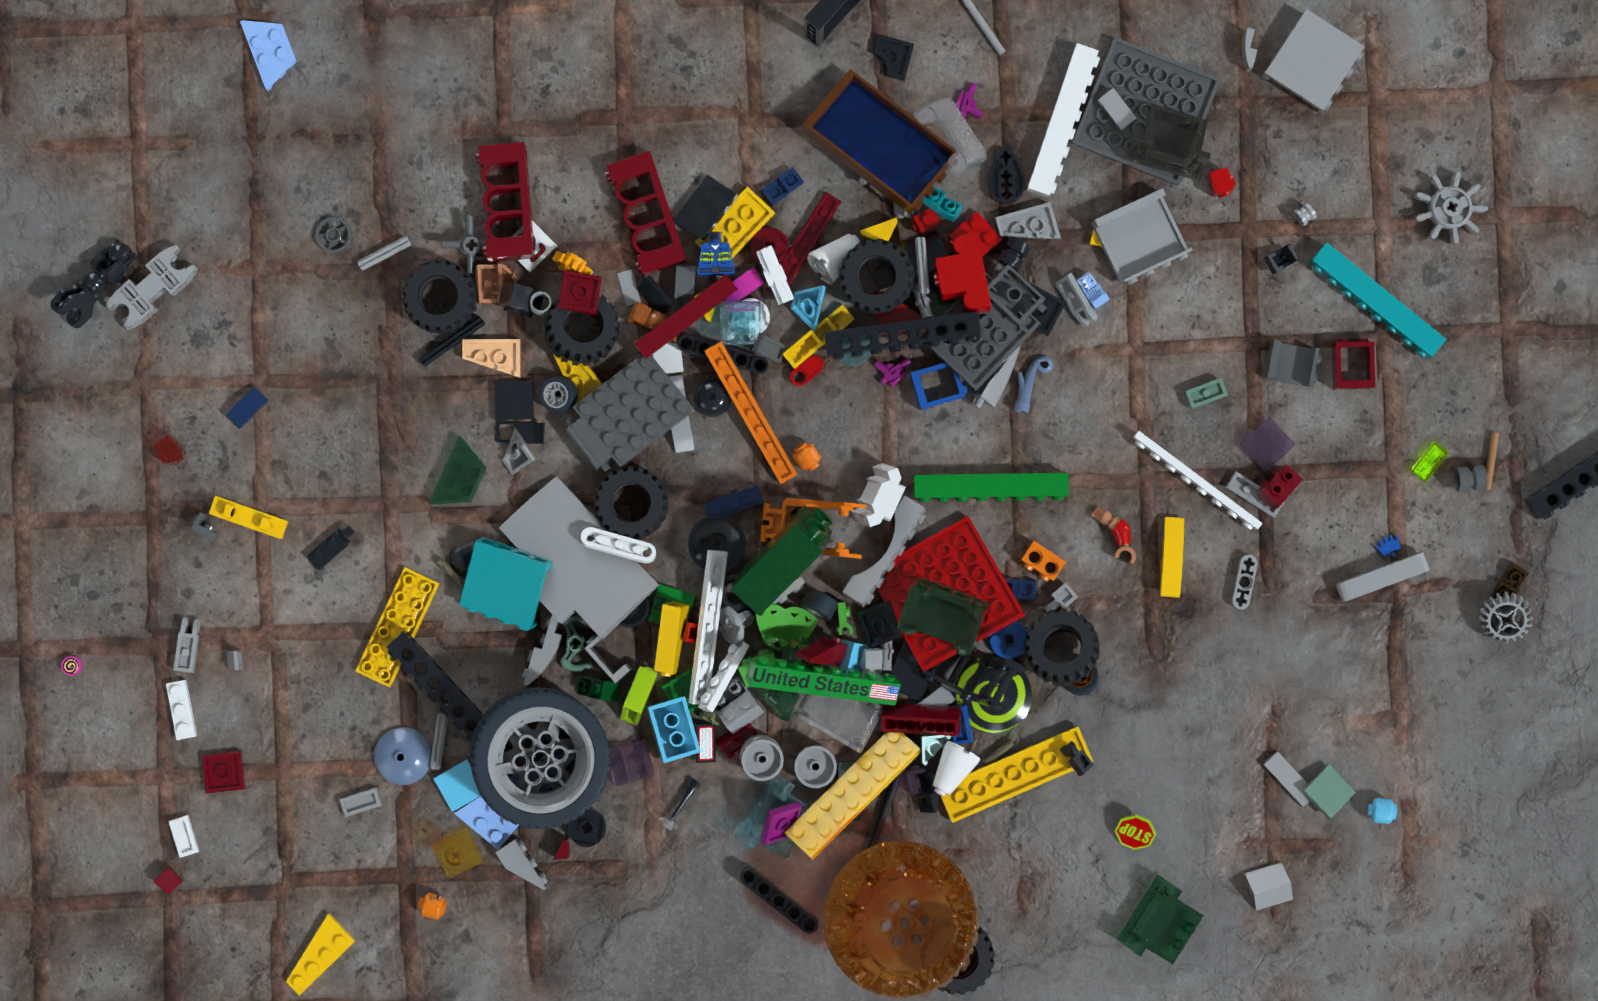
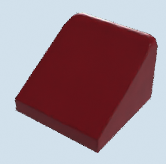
M568 837L563 840L554 860L568 859L570 857Z
M169 867L153 882L170 894L183 880Z

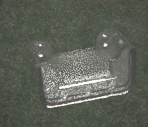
M941 98L923 105L912 112L917 121L923 125L932 123L934 126H937L939 124L953 145L956 153L949 158L948 167L955 178H962L986 161L987 152L952 99Z
M805 694L794 715L853 750L862 753L883 711L880 710L882 706L877 703L870 704L864 701Z

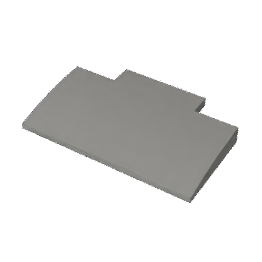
M556 476L512 514L499 529L519 550L553 561L551 569L546 573L539 600L551 614L563 624L576 611L596 634L604 639L659 584L637 561L587 548L582 544L581 533L584 529L593 527L607 532L608 530L601 525L599 520ZM588 537L587 540L593 541L594 537Z

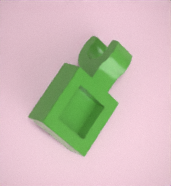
M838 602V633L842 635V629L847 627L849 628V634H852L853 628L847 623V617H850V608L845 605V602Z

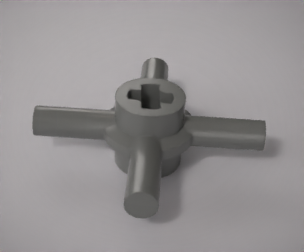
M466 215V233L460 237L459 241H441V249L459 248L466 255L467 273H474V255L483 248V245H486V241L481 240L479 236L474 234L473 215ZM471 240L472 242H474V245H471L469 249V247L466 246V243H469Z

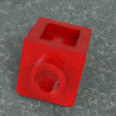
M930 208L918 215L912 216L913 222H911V226L915 233L919 232L920 235L941 225L936 213Z

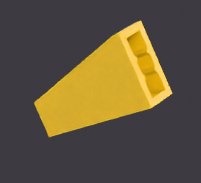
M671 601L662 606L654 671L660 672L659 675L671 677V674L673 675L678 671L683 645L682 640L690 605Z

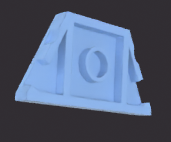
M242 20L240 22L265 89L269 91L273 88L272 85L286 74V70L297 62L285 28L282 24Z

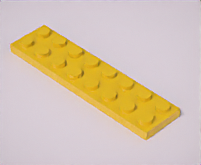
M1079 727L1071 728L970 772L950 795L945 794L944 797L941 796L951 822L954 823L1074 771L1068 762L1071 758L1063 755L1060 751L1064 745L1071 741L1075 743L1078 751L1083 749L1093 762Z
M886 732L785 832L786 836L813 860L922 752L921 749L904 733Z

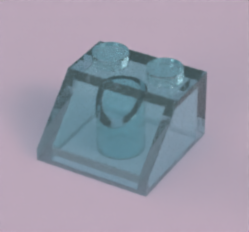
M761 301L722 302L720 307L721 341L724 345H754L761 330Z

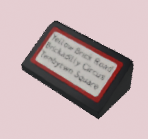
M712 723L696 724V737L701 750L700 753H696V763L716 762V725Z

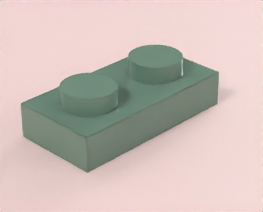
M1222 378L1184 391L1191 409L1228 396Z

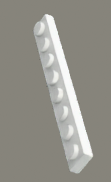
M1137 431L1132 438L1135 440L1134 444L1142 450L1144 448L1151 452L1149 455L1157 461L1161 459L1166 463L1165 467L1173 473L1177 471L1181 474L1180 478L1187 484L1193 483L1197 486L1196 490L1204 496L1206 494L1212 498L1211 502L1218 507H1221V505L1227 509L1226 513L1234 519L1237 517L1243 521L1242 525L1247 529L1252 530L1253 528L1258 530L1262 525V522L1143 433Z
M708 550L688 701L691 704H700V699L707 692L712 679L728 554L725 551Z

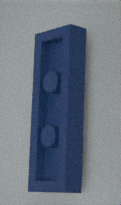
M756 485L704 503L708 516H729L763 504L764 501L759 486Z

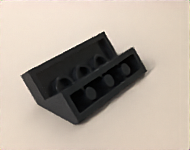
M937 231L920 236L925 237L928 273L936 270L935 262L937 258L948 256ZM914 238L897 246L908 255L913 265L914 276L918 277ZM874 258L866 262L878 291L893 286L895 271L888 261Z

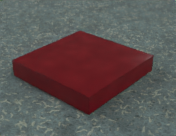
M564 270L557 309L596 315L602 277Z
M242 751L202 755L206 793L246 789Z

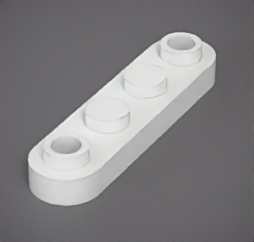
M588 527L581 533L582 544L587 548L645 564L653 562L656 558V549L650 543L593 527ZM588 537H594L593 541H588L587 539ZM649 552L650 555L648 557L643 556V553Z

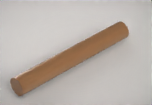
M1491 432L1486 466L1487 488L1485 490H1491L1499 433Z

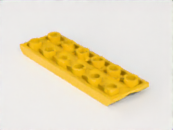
M404 567L355 670L356 672L387 687L392 686L402 663L398 659L394 660L388 654L389 649L387 646L405 630L413 638L415 637L440 583ZM404 649V657L406 656L409 649Z

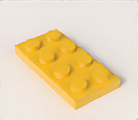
M747 186L712 232H721V243H729L733 259L753 238L755 233L775 215V212ZM710 234L704 242L698 238L695 243L700 248L702 243H710Z

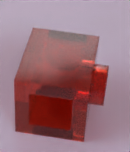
M170 434L153 446L159 453L157 457L164 464L177 465L184 460L183 456L187 454L176 438Z

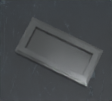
M759 333L752 351L780 364L787 346L765 334Z

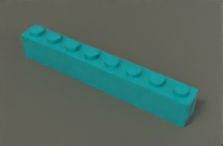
M1329 243L1322 245L1309 261L1312 265L1311 268L1318 274L1322 273L1327 277L1326 280L1331 285H1337L1341 288L1343 295L1356 300V305L1359 308L1367 309L1372 313L1371 317L1374 320L1383 322L1386 325L1385 328L1390 333L1399 335L1401 337L1400 340L1405 345H1411L1415 348L1416 354L1424 359L1425 357L1427 359L1433 357L1447 340Z

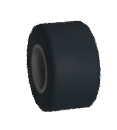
M813 588L808 589L800 604L804 610L826 621L831 620L838 607L836 600Z

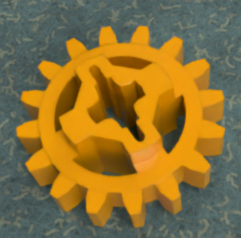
M556 251L552 258L553 261L559 264L558 269L561 271L567 270L589 275L593 273L586 266L587 262L573 253L567 252L564 254Z

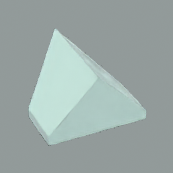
M920 734L921 760L925 766L928 763L927 761L932 756L934 757L937 751L943 747V743L947 739L949 740L951 736Z

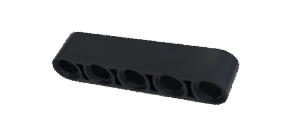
M682 335L677 341L681 352L709 360L706 354H701L699 348L704 344L709 347L717 344L690 335ZM685 339H689L692 342L691 347L688 349L681 347V342ZM725 346L738 369L757 375L767 372L768 362L764 357ZM738 356H745L747 362L744 365H738L736 363ZM757 361H763L765 368L758 371L754 368V364Z
M747 866L742 869L740 880L746 887L805 933L812 934L817 931L818 919L814 914L755 868ZM747 871L752 872L754 879L751 881L745 880L744 873ZM760 884H768L769 891L762 893L758 888ZM781 895L785 901L783 904L778 905L774 902V898ZM796 907L800 910L798 916H791L789 910ZM812 919L815 925L813 928H807L804 922Z

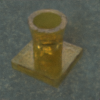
M468 827L432 844L449 879L484 862ZM453 852H458L459 857L456 858Z

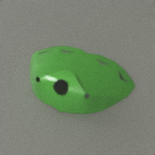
M771 604L762 616L756 614V621L763 643L779 651L793 650L800 647L808 639L817 623V618L812 613L798 607L784 609L779 605ZM805 616L812 621L806 622ZM774 643H779L781 647H776Z

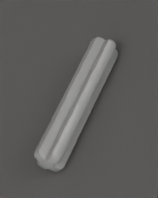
M404 236L358 260V266L361 270H365L411 246V242L407 236Z
M925 237L915 238L919 294H928L929 279Z
M438 713L430 761V768L435 770L441 768L448 717L443 713Z

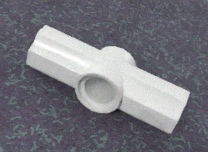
M772 246L757 251V256L764 269V276L769 287L772 288L778 305L794 299L786 281L787 277L777 260Z

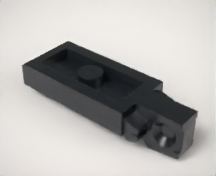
M348 526L343 531L340 529L334 531L306 557L320 571L349 546L348 544L351 541L348 538L356 531L351 526Z

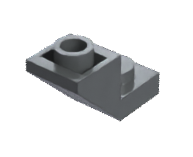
M676 265L674 309H681L694 299L696 266Z

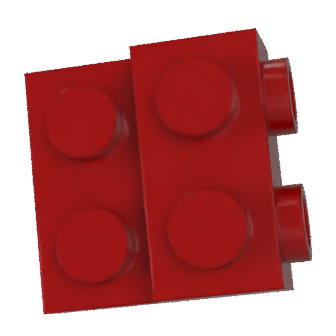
M978 211L948 236L950 239L948 242L953 247L954 240L958 236L978 233L982 257L1002 241L1001 237Z

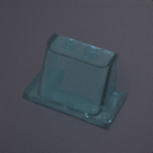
M779 772L777 776L767 781L733 835L750 850H753L756 844L759 843L787 860L793 849L797 846L789 838L766 845L760 842L768 811L799 802L803 805L800 818L811 805L791 793L795 785Z

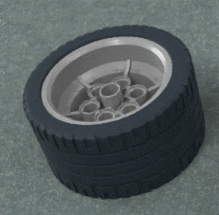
M531 687L525 690L514 691L508 696L505 695L483 714V718L479 720L474 730L475 733L472 736L470 767L480 795L497 815L502 816L512 824L520 825V827L550 829L552 827H559L562 824H568L571 820H576L578 816H582L597 801V797L601 795L602 789L606 784L605 781L608 779L610 748L608 747V739L606 738L605 731L602 729V725L595 715L580 701L556 689ZM539 721L534 730L526 725L527 723ZM560 727L567 732L571 739H559ZM543 734L551 735L549 743H541V736ZM528 737L532 740V744L530 747L524 748L521 742L524 738ZM509 739L513 749L504 752L505 745ZM557 748H561L564 751L561 758L553 756ZM537 752L539 754L543 752V759L541 761L539 759L534 760ZM523 756L525 758L523 766L515 764L517 757ZM572 760H575L573 769L569 775L564 767V764ZM550 767L557 768V774L554 777L547 775V770ZM531 771L538 772V778L534 781L528 779V774ZM507 774H519L517 786L509 779ZM542 783H546L553 788V790L537 793Z

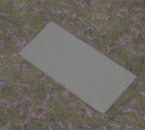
M632 269L617 273L626 306L633 305L635 302H641Z

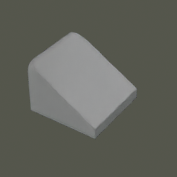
M241 650L227 651L228 670H240L243 668Z

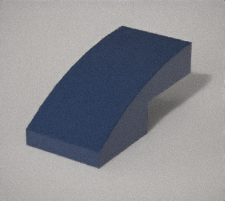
M792 167L775 181L761 189L760 192L772 207L801 186L804 181Z
M254 387L227 413L226 417L240 430L254 417L256 412L268 403V399Z
M1005 579L1016 599L1036 600L1037 581Z

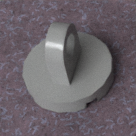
M729 606L721 608L719 617L721 626L719 630L728 643H740L744 639V628L751 625L755 617L748 610L737 614Z

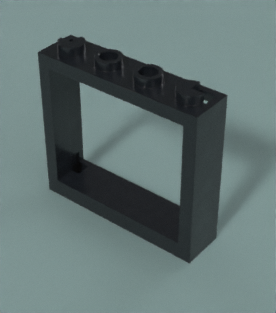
M820 0L804 18V35L819 47L861 0Z

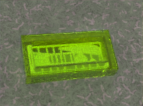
M1433 441L1410 472L1424 483H1427L1450 452L1436 441Z

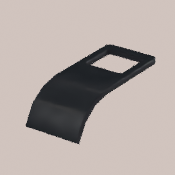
M496 422V442H510V440L499 439L500 425L506 424L515 425L527 444H544L545 423Z

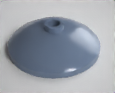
M400 727L388 731L380 738L375 747L374 761L378 772L384 779L393 784L408 785L417 782L428 772L432 750L426 737L419 731L408 727ZM399 754L404 755L403 761L398 759Z

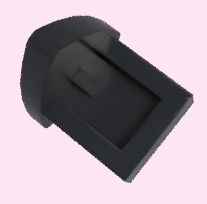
M474 541L460 547H453L449 554V564L457 569L466 568L471 561L475 545Z

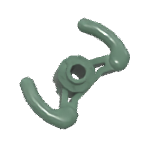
M579 614L571 615L563 623V627L567 631L566 654L560 660V664L566 670L579 672L592 668L593 663L591 661L577 665L571 663L575 654L583 651L586 647L585 637L578 634L573 626L575 621L586 622ZM576 639L581 642L578 647L573 643Z

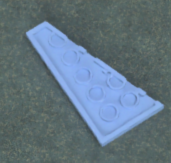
M557 748L553 756L561 758L564 753ZM570 762L565 763L564 767L566 768ZM550 767L547 770V775L550 777H554L557 774L556 767ZM529 772L528 779L530 781L538 778V772ZM519 774L509 778L516 786ZM542 783L537 793L546 792L550 786ZM482 796L454 813L498 850L519 826L497 815L486 804Z

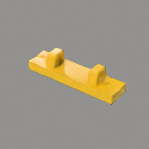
M218 496L214 497L209 511L210 515L279 539H283L289 522ZM235 508L234 514L231 517V511Z

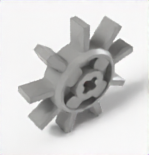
M1461 172L1453 174L1451 186L1443 187L1437 175L1430 177L1431 184L1436 192L1432 196L1421 192L1415 194L1414 198L1428 204V212L1417 215L1413 218L1414 222H1422L1425 219L1432 221L1435 226L1429 234V240L1435 239L1441 229L1449 230L1452 245L1459 243L1457 228L1462 225L1472 234L1478 233L1480 231L1479 228L1469 218L1472 212L1483 213L1488 211L1487 206L1472 205L1470 196L1480 189V184L1471 186L1465 192L1458 188ZM1452 206L1453 209L1448 211L1447 207Z

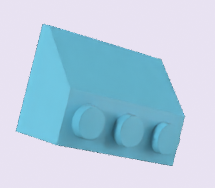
M685 696L646 707L661 763H667L701 752Z

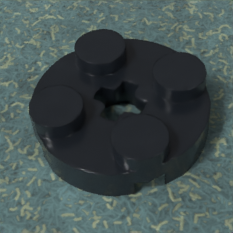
M592 808L586 810L576 820L569 821L570 823L567 826L569 836L574 843L581 847L594 846L603 839L606 833L604 816ZM586 822H589L590 826H592V830H589L588 833L582 828V825H585Z

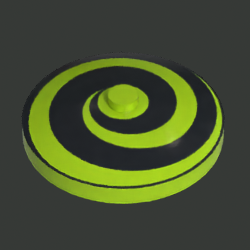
M974 661L963 670L956 686L966 690L979 666L977 661ZM993 668L985 669L973 693L983 694L995 672ZM1025 673L1023 675H1016L1010 681L1000 700L1001 703L1006 705L1005 709L994 711L974 701L968 703L955 693L956 705L967 704L971 727L990 734L1007 732L1019 725L1026 717L1032 702L1031 685ZM1005 674L1002 675L999 679L995 689L991 694V697L994 696Z

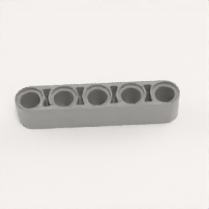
M1419 552L1343 580L1335 585L1341 601L1346 602L1427 572L1430 568L1424 552Z

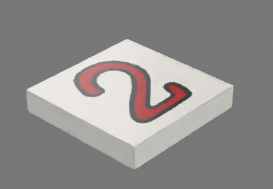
M533 221L535 258L518 260L530 273L558 247ZM523 226L512 237L524 236Z

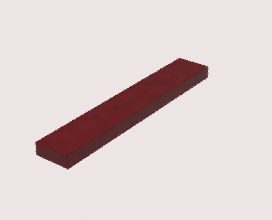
M828 192L824 193L785 259L781 262L789 287L809 256L808 254L813 250L842 203L841 200ZM767 285L765 289L774 294L772 288Z
M727 274L643 336L634 345L645 359L649 358L738 290Z

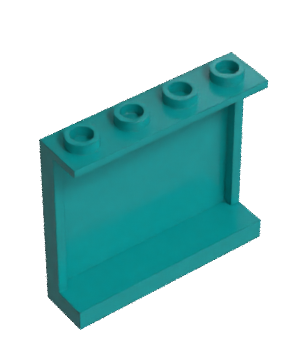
M482 537L475 541L459 605L465 607L467 611L483 613L484 617L497 618L504 624H514L521 630H530L537 625L534 619L546 573L551 569L553 561Z

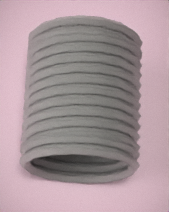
M539 291L531 296L530 308L532 312L540 316L548 313L551 308V298L547 293ZM537 297H544L548 300L549 305L546 309L540 311L533 307V300Z

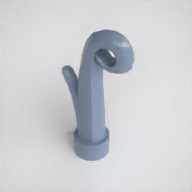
M1040 356L1034 359L1026 372L1025 378H1023L1021 371L1018 372L1019 393L1013 410L1024 414L1029 413L1036 371L1038 370L1042 373L1052 371L1053 361L1051 358ZM1046 362L1048 367L1043 368L1040 363Z

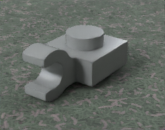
M1065 582L1051 594L1054 600L1047 604L1044 609L1048 614V611L1055 610L1058 606L1065 609L1078 596Z

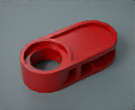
M818 356L809 357L791 372V382L798 387L807 384L823 370V360ZM797 372H802L805 375V379L801 383L794 380V375Z

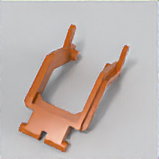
M786 498L783 501L782 509H773L771 504L764 503L762 520L769 521V525H761L760 541L768 542V538H773L791 519V513L797 507L805 505L807 508L817 507L827 510H839V516H848V512L853 511V508L866 509L867 505ZM836 543L835 548H825L821 554L862 559V555L849 554V550L845 549V543Z

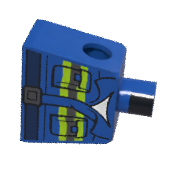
M710 232V243H702L698 276L735 275L729 243H721V232Z

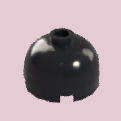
M709 379L697 386L694 392V404L702 415L718 417L729 409L731 397L721 381Z

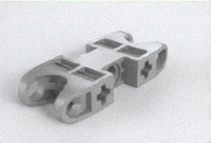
M177 245L160 252L145 265L151 273L138 285L129 279L108 300L106 307L110 311L124 305L129 308V316L123 325L126 330L139 326L155 314L159 309L153 302L165 291L175 296L196 275L198 268L195 265H191L187 269H176V255L181 250Z

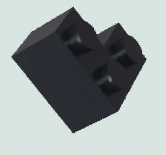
M503 283L498 306L504 307L503 311L510 313L521 312V316L532 318L536 314L530 308V298L538 291L517 283ZM537 297L533 300L532 305L535 309L541 310L544 297Z

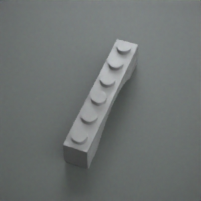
M906 496L903 497L894 512L895 532L887 552L874 566L852 576L843 590L844 596L863 608L866 604L869 605L874 598L873 592L876 588L879 589L885 580L883 578L884 575L893 569L895 565L893 561L897 555L901 556L905 550L904 544L907 539H912L916 532L914 530L917 524H921L926 517V514H924L925 508Z

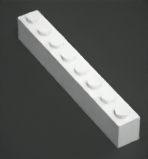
M1076 44L1026 191L1046 198L1050 196V193H1055L1058 184L1055 183L1056 176L1061 175L1064 166L1061 165L1062 158H1066L1070 147H1067L1069 139L1072 140L1076 129H1073L1075 121L1078 122L1082 111L1079 108L1081 103L1085 104L1088 95L1085 90L1087 85L1091 86L1094 77L1091 74L1093 67L1097 68L1100 57L1097 56L1099 50Z

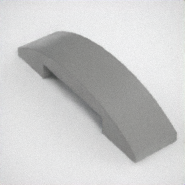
M670 376L669 378L686 398L683 376ZM688 416L671 429L676 453L695 450Z

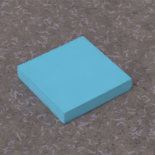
M468 759L434 778L452 812L481 796L475 784Z

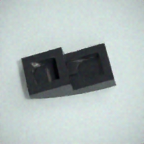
M921 771L918 773L922 791L917 794L920 812H937L939 794L934 791L935 787L932 786L937 771Z

